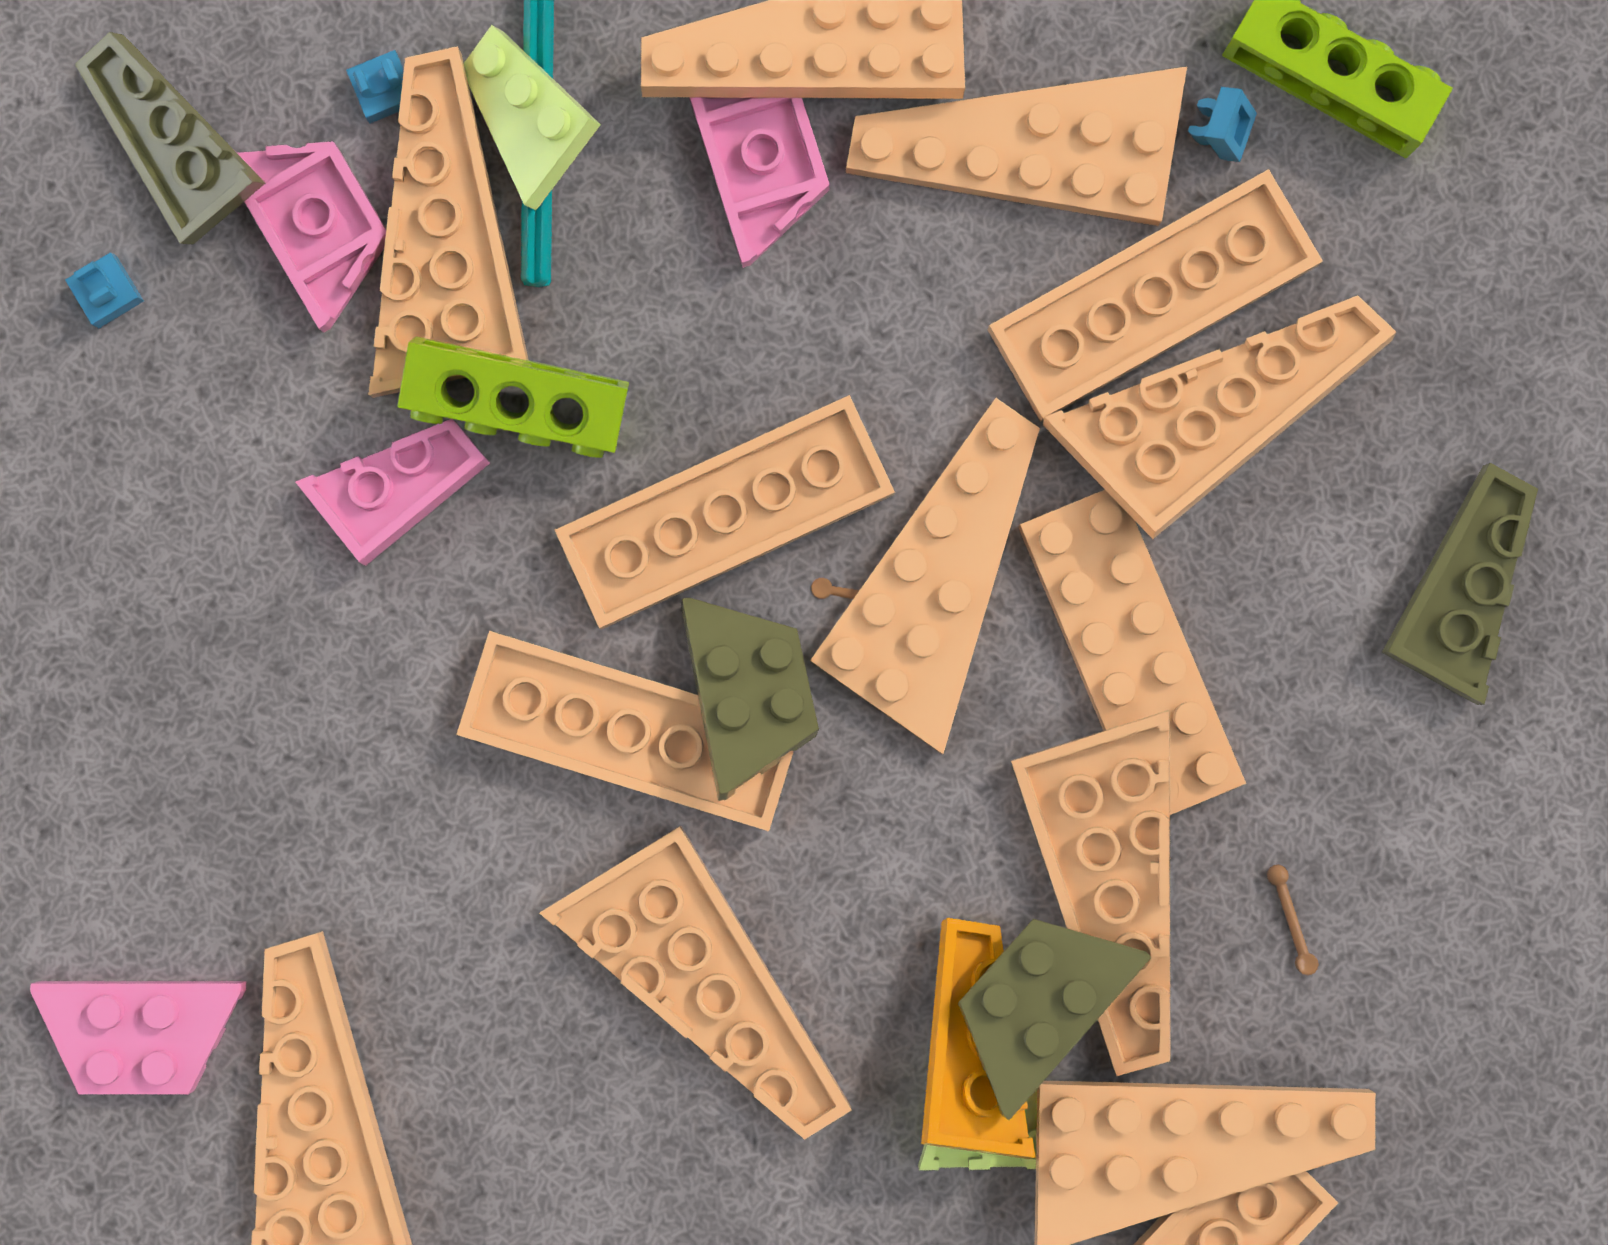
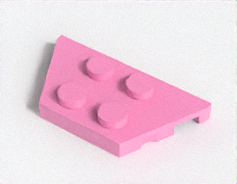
M689 97L742 267L750 266L829 191L830 184L802 98Z
M333 141L307 143L301 148H292L288 145L266 146V151L237 153L266 183L244 201L317 327L323 333L330 330L383 251L386 238L384 224L341 151Z
M38 981L30 985L32 997L78 1094L192 1093L206 1069V1062L211 1052L216 1049L226 1030L224 1027L233 1009L246 991V981Z

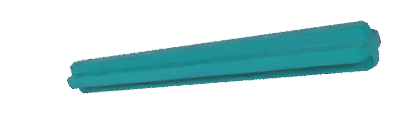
M524 0L523 51L552 78L554 0ZM552 190L537 210L525 206L522 201L521 280L525 286L545 287L551 283Z

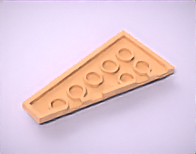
M768 0L641 37L642 97L963 99L965 91L962 0Z
M458 46L405 58L398 123L400 124L397 158H394L392 173L394 187L392 205L388 210L380 283L382 297L379 325L375 329L374 347L376 348L373 376H370L368 393L372 398L400 392L408 342L416 336L528 360L463 58ZM452 375L447 378L446 382L466 377L462 375Z
M1187 67L855 116L846 173L1159 226L1163 218Z
M1357 295L1300 317L1296 324L1270 334H1266L1265 331L1246 338L1244 344L1223 352L1218 349L1141 379L1140 384L1115 394L1109 395L1107 392L1089 399V404L1066 413L1060 410L1044 416L1043 426L1143 530L1154 539L1393 340L1396 331Z
M997 398L994 399L810 660V662L941 754H944L1040 430L1038 426Z
M1170 710L1011 761L1067 929L1146 951L1152 957L1098 1018L1116 1076L1170 1062L1171 1057Z
M321 931L269 947L264 951L262 1017L265 1019L263 1052L260 1053L259 1075H262L261 1104L258 1105L254 1174V1193L257 1195L255 1229L252 1231L251 1245H412L324 933Z
M1043 1081L1037 1088L1035 1245H1071L1375 1150L1376 1093L1370 1089Z

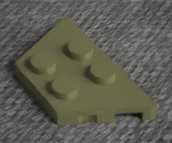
M684 598L681 602V611L718 801L727 800L745 782L758 773L764 774L778 764L782 756L790 751L798 750L815 738L819 730L796 628L693 598Z
M1033 919L958 1002L966 1026L970 1030L981 1065L987 1074L996 1097L1000 1114L1006 1120H1010L1152 958L1146 951Z

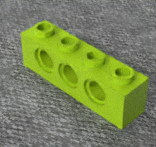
M1253 0L1222 54L1228 60L1405 159L1422 144L1453 90V87L1442 82L1440 76L1432 69L1409 64L1395 56L1394 51L1387 44L1375 39L1366 40L1348 30L1345 22L1337 16L1328 13L1320 14L1302 4L1300 0ZM1281 34L1295 36L1300 41L1302 49H1292L1286 46L1282 41ZM1333 59L1342 62L1347 68L1348 75L1341 76L1334 73L1329 67L1328 60ZM1375 85L1387 87L1394 96V102H1387L1381 99L1376 93Z
M416 336L408 342L397 407L411 410L410 418L425 423L442 424L445 417L465 421L464 429L470 432L496 435L497 429H503L519 433L518 440L527 444L548 447L551 440L572 444L571 451L574 453L602 458L604 451L613 453L616 451L629 382ZM452 375H462L468 378L474 387L473 399L465 402L453 399L446 389L447 378ZM510 386L522 389L528 397L529 407L520 413L506 410L500 402V391ZM571 398L582 407L583 417L573 424L562 423L554 415L553 404L559 399Z

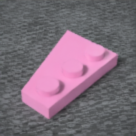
M449 419L442 424L434 425L392 442L391 447L363 459L359 456L340 463L341 467L318 477L311 475L295 483L358 562L366 566L488 466L490 462L453 419Z

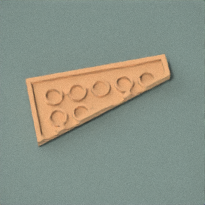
M681 826L539 913L552 925H556L574 940L577 946L592 959L595 958L621 980V984L682 1036L689 1038L709 1055V1059L723 1071H727L754 1094L753 1096L804 1140L852 1111L850 1103Z

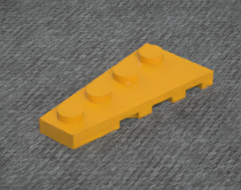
M946 918L941 922L921 1144L1024 1159L1036 1158L1033 1137L1029 1138L1025 1115V1109H1028L1027 1101L1010 1120H1006L1000 1114L996 1097L987 1074L983 1070L972 1035L966 1026L958 1005L962 997L1003 953L1004 948L1000 926Z

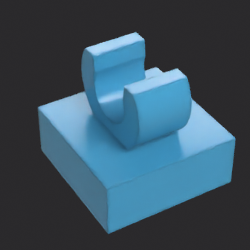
M396 50L346 70L363 113L370 124L399 112L404 67Z
M1221 87L1217 101L1212 98H1203L1197 104L1198 109L1203 115L1211 117L1209 124L1204 127L1189 126L1188 132L1198 144L1210 145L1220 159L1240 162L1257 112L1242 89Z
M111 252L95 262L88 263L75 271L74 275L65 279L89 321L98 329L144 302L119 258Z

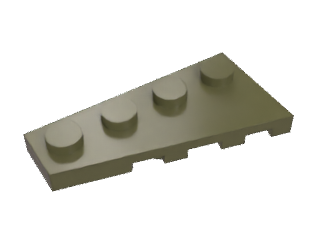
M113 32L107 33L75 63L76 68L180 244H195L266 184L124 35Z
M1492 463L1482 466L1382 653L1476 705H1485L1489 689L1486 682L1491 662L1496 660L1501 641V637H1498L1505 607L1510 605L1514 585L1511 582L1517 558L1522 556L1538 488Z

